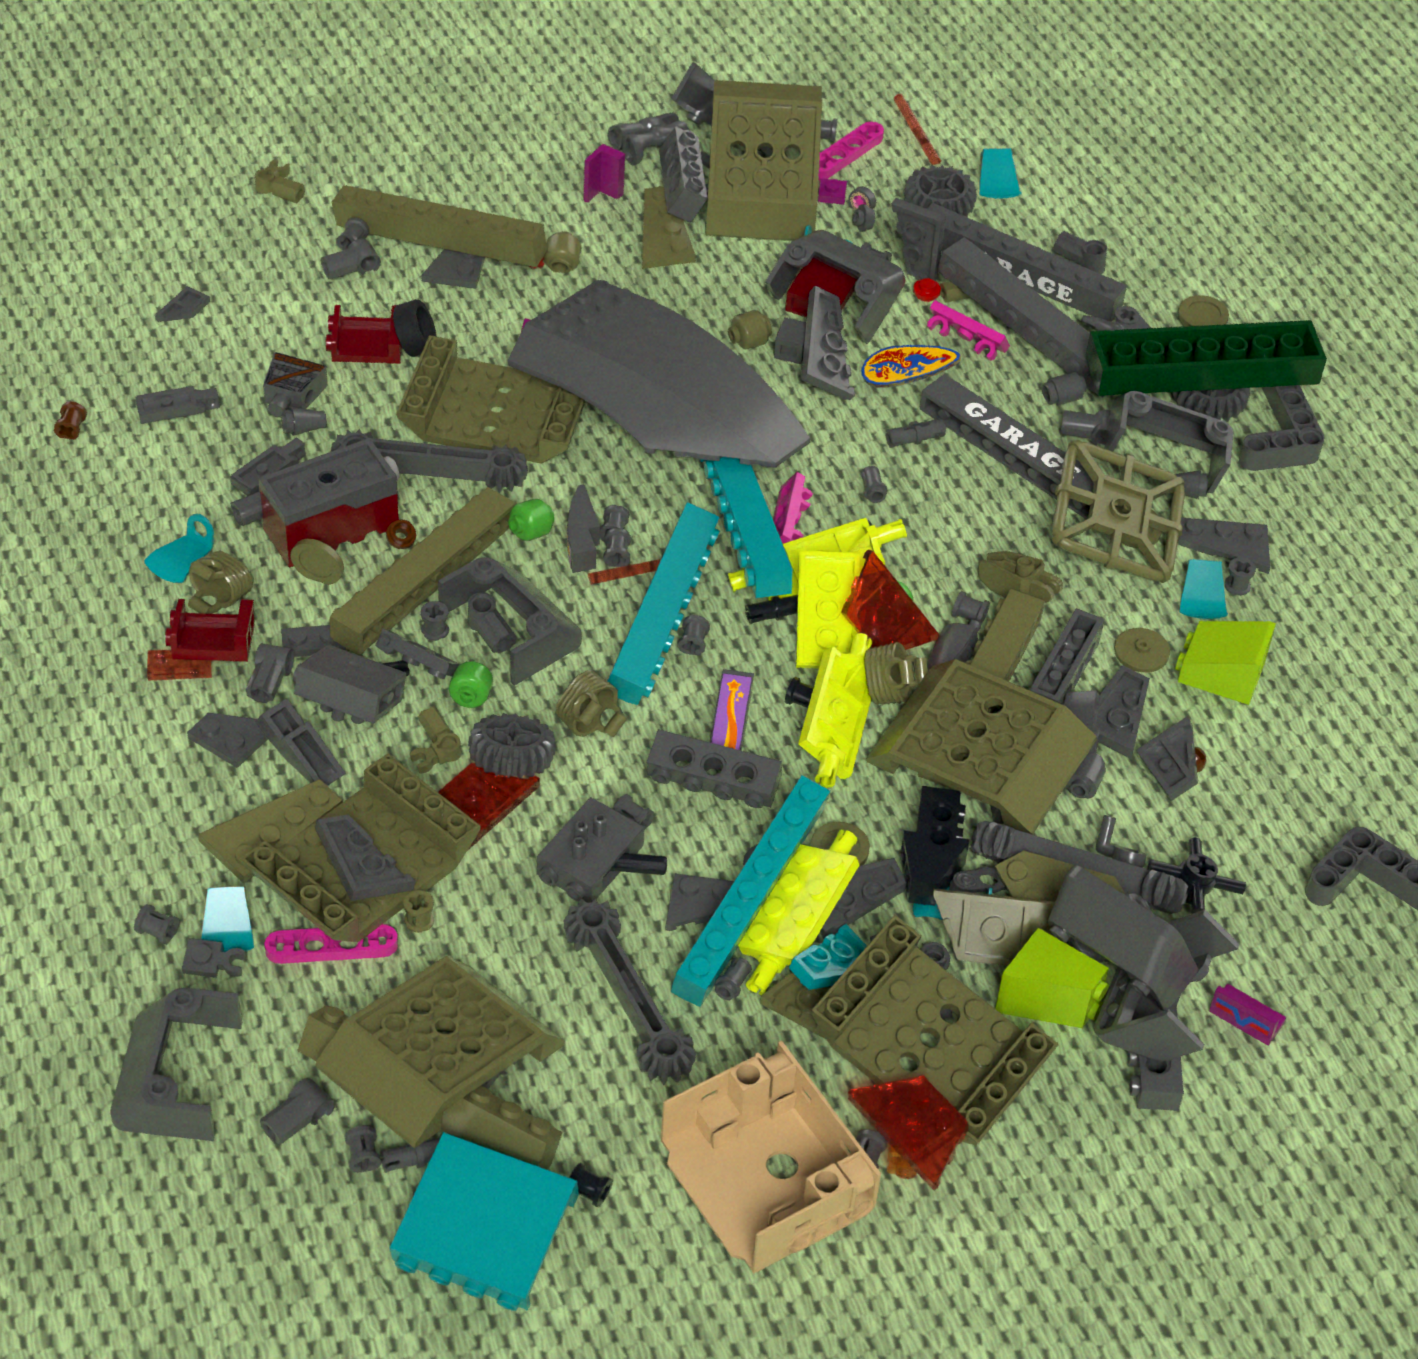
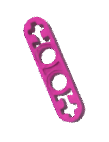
M872 121L863 123L820 152L818 180L830 178L883 141V126ZM858 144L860 147H851L849 145ZM832 156H841L843 159H835Z
M382 924L366 936L368 937V946L364 947L363 938L354 948L345 949L339 945L341 941L331 939L319 928L279 930L267 936L264 946L266 957L270 961L279 964L381 958L395 953L398 947V935L393 927ZM379 937H386L385 945H379ZM296 941H299L300 951H295ZM310 941H320L324 944L317 951H310L305 947ZM278 943H284L283 951L276 950Z

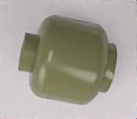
M565 231L548 237L546 242L547 251L544 255L545 264L553 272L568 273L576 269L580 260L581 242L571 233Z
M757 310L734 316L731 327L728 328L730 341L733 344L738 343L745 350L766 344L769 336L772 334L769 318Z

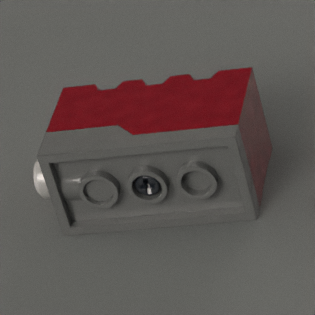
M368 438L260 477L259 488L262 503L263 529L288 567L294 566L291 561V551L295 544L302 539L321 541L336 551L340 543L348 541L351 544L363 541L366 534L372 531L379 534L384 533L392 522L399 520L397 495L399 470L393 458L389 456L383 457L371 439Z

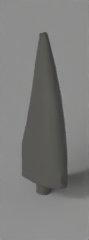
M971 620L968 625L950 623L944 626L928 658V672L932 666L957 659L964 663L970 660L978 641L977 633L981 628V624L976 620Z

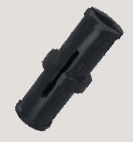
M798 595L784 598L774 596L771 597L770 601L745 605V610L749 611L745 612L749 624L774 618L777 621L783 620L784 616L797 614Z

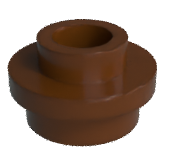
M396 520L388 526L386 539L394 548L407 549L416 540V530L409 521ZM403 533L406 536V538H398L396 534Z

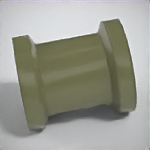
M422 890L408 893L403 901L406 912L404 923L407 929L416 933L429 930L434 924V917L431 913L434 907L433 897ZM413 917L416 918V925H414Z

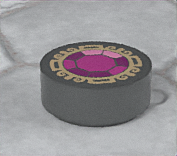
M857 187L849 194V205L854 210L858 209L861 204L868 205L869 208L873 209L876 206L875 195L867 187Z

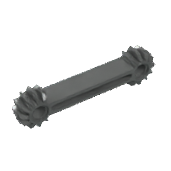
M359 429L356 433L347 430L346 435H337V439L332 443L331 447L332 452L370 438L383 457L389 456L394 459L399 473L483 481L491 489L496 486L499 493L505 487L510 492H512L514 486L522 487L523 480L526 479L528 474L525 454L519 453L517 447L509 449L506 444L501 448L493 445L492 450L404 442L375 439L372 437L371 432L362 434Z
M989 821L978 823L971 839V849L974 853L1001 863L1022 851H1028L1114 876L1125 895L1132 893L1140 895L1153 910L1171 914L1181 912L1187 898L1188 885L1182 879L1165 874L1164 872L1145 869L1025 833L1004 824Z
M595 897L591 903L581 899L578 906H570L568 916L564 919L567 942L574 943L576 952L584 947L589 948L643 1044H639V1047H637L636 1055L639 1060L640 1071L648 1072L650 1081L657 1078V1076H661L663 1085L668 1081V1077H671L678 1083L681 1080V1074L689 1076L693 1062L696 1059L692 1037H684L685 1033L682 1028L675 1032L670 1031L616 938L621 933V923L617 909H610L608 901L599 904Z

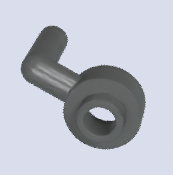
M1104 815L1096 844V851L1112 859L1144 867L1146 853L1110 844L1116 818Z

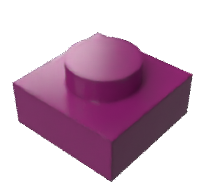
M821 178L818 202L845 205L847 181Z

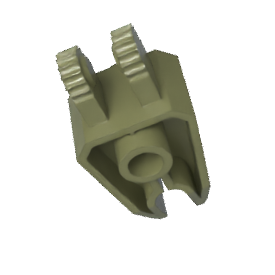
M1010 551L988 553L987 560L979 561L978 576L989 590L1005 598L1010 589H1014L1045 600V603H1047L1064 586L1060 577L1044 571L1045 564L1042 559Z

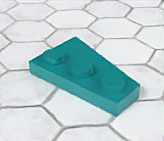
M844 924L840 927L838 933L834 935L832 933L829 934L821 944H814L795 956L789 969L808 990L833 986L867 945L847 924Z

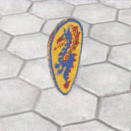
M891 346L873 353L864 362L861 368L862 377L868 385L876 388H887L903 384L917 385L918 380L937 375L960 362L961 357L958 352L940 346Z

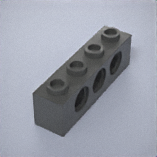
M674 127L659 149L667 213L691 223L708 199L699 140L693 132Z
M1076 608L1032 684L1030 691L1065 705L1066 693L1073 692L1099 645L1105 619Z
M658 729L647 760L648 776H651L658 783L668 784L671 781L682 784L685 789L692 792H700L702 789L713 792L716 797L723 800L736 798L743 800L748 806L753 808H762L763 806L771 808L782 776V761ZM679 761H687L690 763L689 765L684 767L676 765V763ZM710 769H718L721 771L716 775H711L707 773V771ZM741 777H749L750 779H752L750 782L741 783L738 781V779Z
M1176 1007L1175 1012H1174V1015H1175L1176 1017H1177V1007ZM1128 1051V1067H1134V1075L1130 1077L1129 1091L1130 1096H1136L1137 1109L1179 1111L1184 1094L1181 1056L1172 1060L1158 1062Z

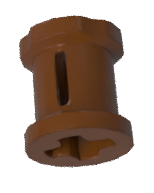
M69 401L62 404L60 409L61 417L54 424V433L59 438L76 440L80 434V423L85 421L87 411L81 404Z

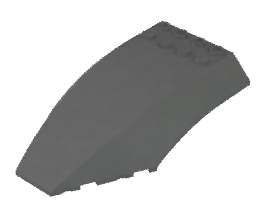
M598 279L527 322L508 358L509 366L559 386L601 410L645 447V453L654 454L655 449L675 451V456L694 457L703 460L720 461L722 457L739 458L740 464H758L764 467L776 468L810 444L809 435L780 397L729 347L677 312L632 293L628 289H622L609 284L605 280Z

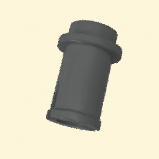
M867 466L861 472L865 485L864 495L870 502L879 503L885 499L888 492L887 487L882 483L879 469L876 466Z
M737 957L733 958L724 975L716 979L715 992L722 999L731 1000L739 996L741 992L740 986L752 970L750 963L746 959L741 957L738 959Z

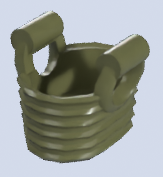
M220 550L210 553L192 562L190 565V581L197 592L189 600L188 606L198 613L213 614L221 608H227L251 591L253 586L252 575L243 563ZM213 596L217 599V602L214 605H210L200 598Z
M899 642L869 648L865 654L864 662L868 692L872 702L877 705L906 703L911 696L912 687L918 686L928 673L926 657L919 658L907 655L905 648ZM912 662H914L916 680H914Z
M587 670L577 675L557 702L556 714L576 736L585 737L598 730L614 737L628 719L617 704L618 690L610 682H607L606 679H603L602 676L596 674L595 671ZM606 709H613L615 714L607 725L603 726L600 720L602 713Z

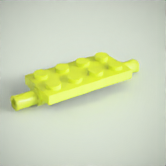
M862 518L783 543L793 569L792 594L778 595V597L784 598L798 595L799 550L860 553V577L886 569L885 560L880 548H882V544L907 537L902 519L875 527V525H869L867 518ZM745 569L728 573L733 592L747 587L744 576Z
M863 633L853 636L851 650L848 654L839 652L833 646L824 650L798 745L820 762L815 781L816 783L820 782V785L825 788H831L835 785L836 776L840 779L852 776L871 703L864 659L866 651L872 645L871 638L867 640L868 636Z
M839 830L828 850L801 844L738 945L742 954L753 956L759 963L750 979L746 982L748 990L757 993L760 989L759 995L762 996L776 973H781L786 965L791 964L795 956L812 946L860 866L856 856L848 855L858 841L852 832Z

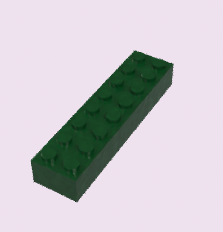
M1312 320L1090 331L1085 355L1097 396L1122 395L1130 391L1161 393L1320 384L1327 360Z

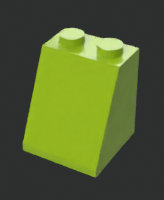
M1199 621L1195 633L1189 631L1184 644V649L1187 650V653L1181 652L1175 667V670L1180 671L1178 682L1249 705L1267 658L1276 623L1271 621Z
M1038 928L1004 970L995 1009L1001 1014L1083 1028L1089 1019L1095 1021L1099 1016L1103 1005L1101 1000L1109 987V983L1106 982L1109 968Z

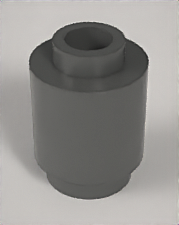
M1076 372L1050 378L1046 383L1042 384V394L1048 405L1056 404V406L1080 400L1087 390L1083 376H1079Z
M1089 752L1067 783L1068 791L1077 798L1089 799L1094 797L1106 772L1103 758L1096 753Z

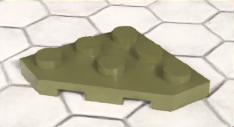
M1022 851L995 865V871L1010 897L1055 902L1065 875L1073 867V864ZM1083 868L1125 895L1116 877Z

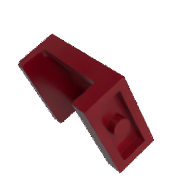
M812 258L810 263L801 269L788 289L785 311L807 318L809 292L817 286L839 297L842 312L855 290L858 279Z
M335 305L334 315L328 316V332L332 333L326 335V352H331L332 362L401 364L402 346L398 340L393 321V312L397 305H392L391 318L344 317L341 315V305Z
M178 599L176 610L170 611V628H166L165 643L166 646L171 647L172 659L248 662L255 626L254 600L241 599L239 612L236 615L187 613L185 599Z

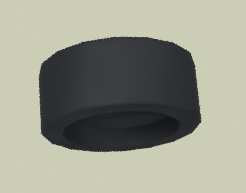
M417 299L395 307L393 312L394 327L402 348L410 357L421 355L429 335L436 336V329L429 310L421 300Z

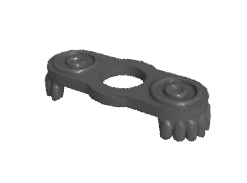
M991 867L957 872L949 885V890L970 893L987 892L989 887L993 888L992 893H997L1001 890H1006L995 868ZM982 875H990L996 878L998 883L988 885L983 883L980 877Z

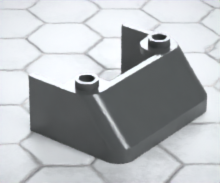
M692 62L671 99L689 113L687 115L689 120L698 125L703 121L712 126L714 79L699 65ZM766 146L760 147L757 150V153L762 158L764 155L770 157L773 154L772 150Z
M816 230L789 243L765 281L773 297L780 300L799 269L809 264L812 258L858 279L855 285V292L858 298L868 303L855 324V328L862 342L868 344L905 285V275L898 265L825 230Z
M1138 391L1124 393L1117 396L1113 401L1109 412L1104 449L1114 451L1126 429V425L1205 452H1211L1207 493H1214L1231 465L1234 433L1226 421Z
M482 557L438 580L439 602L444 603L449 612L468 602L473 594L485 592L492 588L527 621V632L533 638L510 651L511 683L514 686L578 649L581 645V629L521 572L491 558Z
M1073 865L1065 875L1048 920L1051 927L1049 932L1066 944L1068 940L1073 943L1079 940L1126 971L1132 980L1129 985L1136 992L1144 997L1148 994L1152 995L1160 1010L1170 1009L1199 972L1182 935L1168 922L1082 867Z
M1206 910L1168 922L1182 935L1199 970L1191 982H1198L1208 974L1209 965L1213 957L1238 950L1240 944ZM1117 966L1094 1026V1032L1107 1044L1158 1062L1172 1060L1176 1057L1203 1050L1205 1044L1174 1015L1180 996L1170 1009L1162 1011L1152 995L1148 994L1144 997L1136 992L1129 985L1132 980L1127 972Z
M178 988L137 1015L110 1109L113 1125L121 1131L214 1141L215 1132L211 1106L177 1102L178 1087L176 1082L170 1077L159 1075L172 1022L241 1029L243 1023L239 993Z

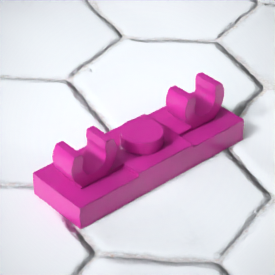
M936 300L930 306L934 317L928 321L927 326L930 330H933L936 325L942 324L943 327L939 332L941 336L944 337L949 334L950 326L956 328L957 335L966 341L971 342L972 338L979 341L974 348L976 354L979 355L983 349L989 348L990 352L987 354V358L990 361L996 358L997 350L1006 353L1010 345L1005 335Z
M796 472L786 481L779 491L773 521L782 544L803 537V534L799 530L794 529V526L801 517V511H805L810 507V503L805 500H808L813 495L808 488L803 487L805 476L799 472Z

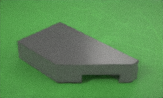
M186 286L155 314V321L164 322L193 318L210 303V296Z

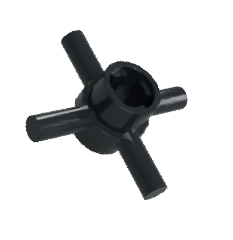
M1196 837L1189 840V857L1180 866L1150 859L1147 869L1172 875L1182 879L1188 885L1185 903L1191 904L1192 914L1205 910L1204 898L1213 888L1241 895L1244 894L1246 889V882L1217 875L1218 867L1216 863L1208 856L1202 854V841Z

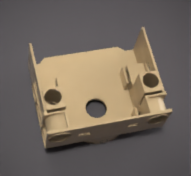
M783 1041L778 1042L776 1054L764 1059L758 1052L754 1057L663 1102L661 1142L669 1152L668 1167L730 1256L744 1260L753 1273L768 1267L792 1253H797L856 1222L870 1213L876 1205L881 1172ZM715 1091V1093H713V1094L709 1095L708 1097L702 1099L703 1096H705V1095H707V1094H709V1093ZM785 1154L796 1161L798 1170L790 1178L779 1179L768 1172L766 1167L767 1161L774 1155Z

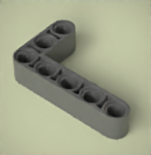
M1301 386L1262 387L1281 430L1247 435L1239 457L1241 466L1247 470L1258 471L1316 463L1325 438Z
M1354 827L1313 868L1305 890V895L1311 903L1318 906H1326L1332 903L1355 877L1361 873L1418 910V860L1365 827Z

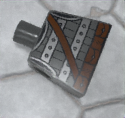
M275 352L263 385L265 403L269 404V413L275 417H282V411L289 409V407L307 409L328 385L326 366Z

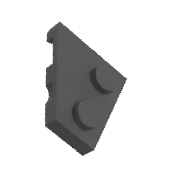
M209 712L187 732L188 739L236 768L268 740L255 721L257 719Z
M1185 717L1136 750L1171 801L1198 784L1193 725L1188 717Z
M675 873L666 921V931L676 930L677 926L695 922L696 925L708 922L734 881Z

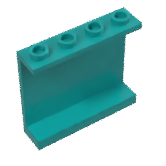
M443 1132L389 1247L392 1260L396 1261L395 1265L403 1271L415 1273L417 1269L428 1273L429 1278L438 1284L448 1286L452 1282L463 1286V1291L473 1297L483 1298L485 1294L497 1299V1304L505 1309L516 1311L519 1307L528 1311L531 1305L529 1293L567 1206L574 1207L578 1198L577 1181Z

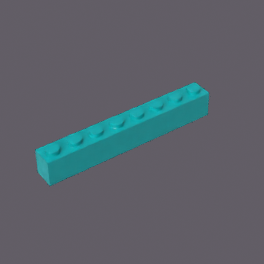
M722 457L720 461L699 459L700 462H704L706 479H711V492L713 496H717L718 511L720 514L724 513V526L726 532H731L733 550H738V564L740 568L745 569L746 586L752 587L755 598L792 594L793 569L752 466L740 464L739 458Z
M689 502L686 503L607 680L618 690V698L631 704L638 705L642 696L649 697L656 682L651 679L652 673L658 675L665 661V658L660 656L661 652L668 653L675 637L670 634L671 629L677 631L684 614L679 613L680 608L686 610L693 593L688 591L689 587L695 588L701 577L702 572L697 570L698 566L704 567L710 556L711 551L706 549L707 545L713 547L720 530L715 528L720 518L719 516Z
M803 775L800 777L677 971L671 993L694 1005L702 1006L714 987L716 979L723 973L736 952L740 941L800 844H803L822 814L830 790Z

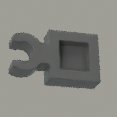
M189 938L182 972L183 974L217 978L218 971L225 970L230 976H242L241 967L232 966L231 963L236 959L246 960L245 951L233 948L223 952L224 946L222 942Z

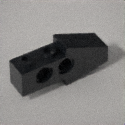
M922 786L916 832L904 830L900 854L903 876L906 881L908 903L935 906L936 901L933 896V889L947 890L954 875L960 872L966 863L970 839H964V828L958 827V824L964 823L966 805L960 804L961 792L958 790Z

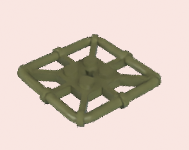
M1074 440L1068 444L1064 456L1060 484L1056 486L1055 490L1057 502L1052 524L1053 538L1051 540L1055 546H1060L1069 552L1101 562L1106 568L1113 569L1115 567L1149 580L1164 583L1171 578L1175 565L1178 538L1182 536L1183 532L1181 518L1185 498V481L1181 476L1177 477L1169 471L1135 460L1133 455L1127 453L1121 455L1087 442ZM1093 457L1120 466V480L1105 475ZM1076 459L1079 460L1094 482L1093 492L1072 485ZM1132 471L1162 481L1164 484L1151 490L1130 484ZM1169 492H1173L1169 520L1151 514L1152 501ZM1069 499L1090 505L1088 519L1064 530ZM1117 505L1122 506L1121 509H1122L1123 512H1126V514H1121V513H1119V512L1115 509L1116 506H1117ZM1148 526L1163 531L1167 536L1163 559L1147 537ZM1090 529L1110 535L1108 552L1071 540L1070 538ZM1121 539L1136 544L1151 567L1119 557Z

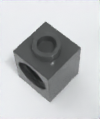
M784 317L775 339V359L802 364L806 322Z

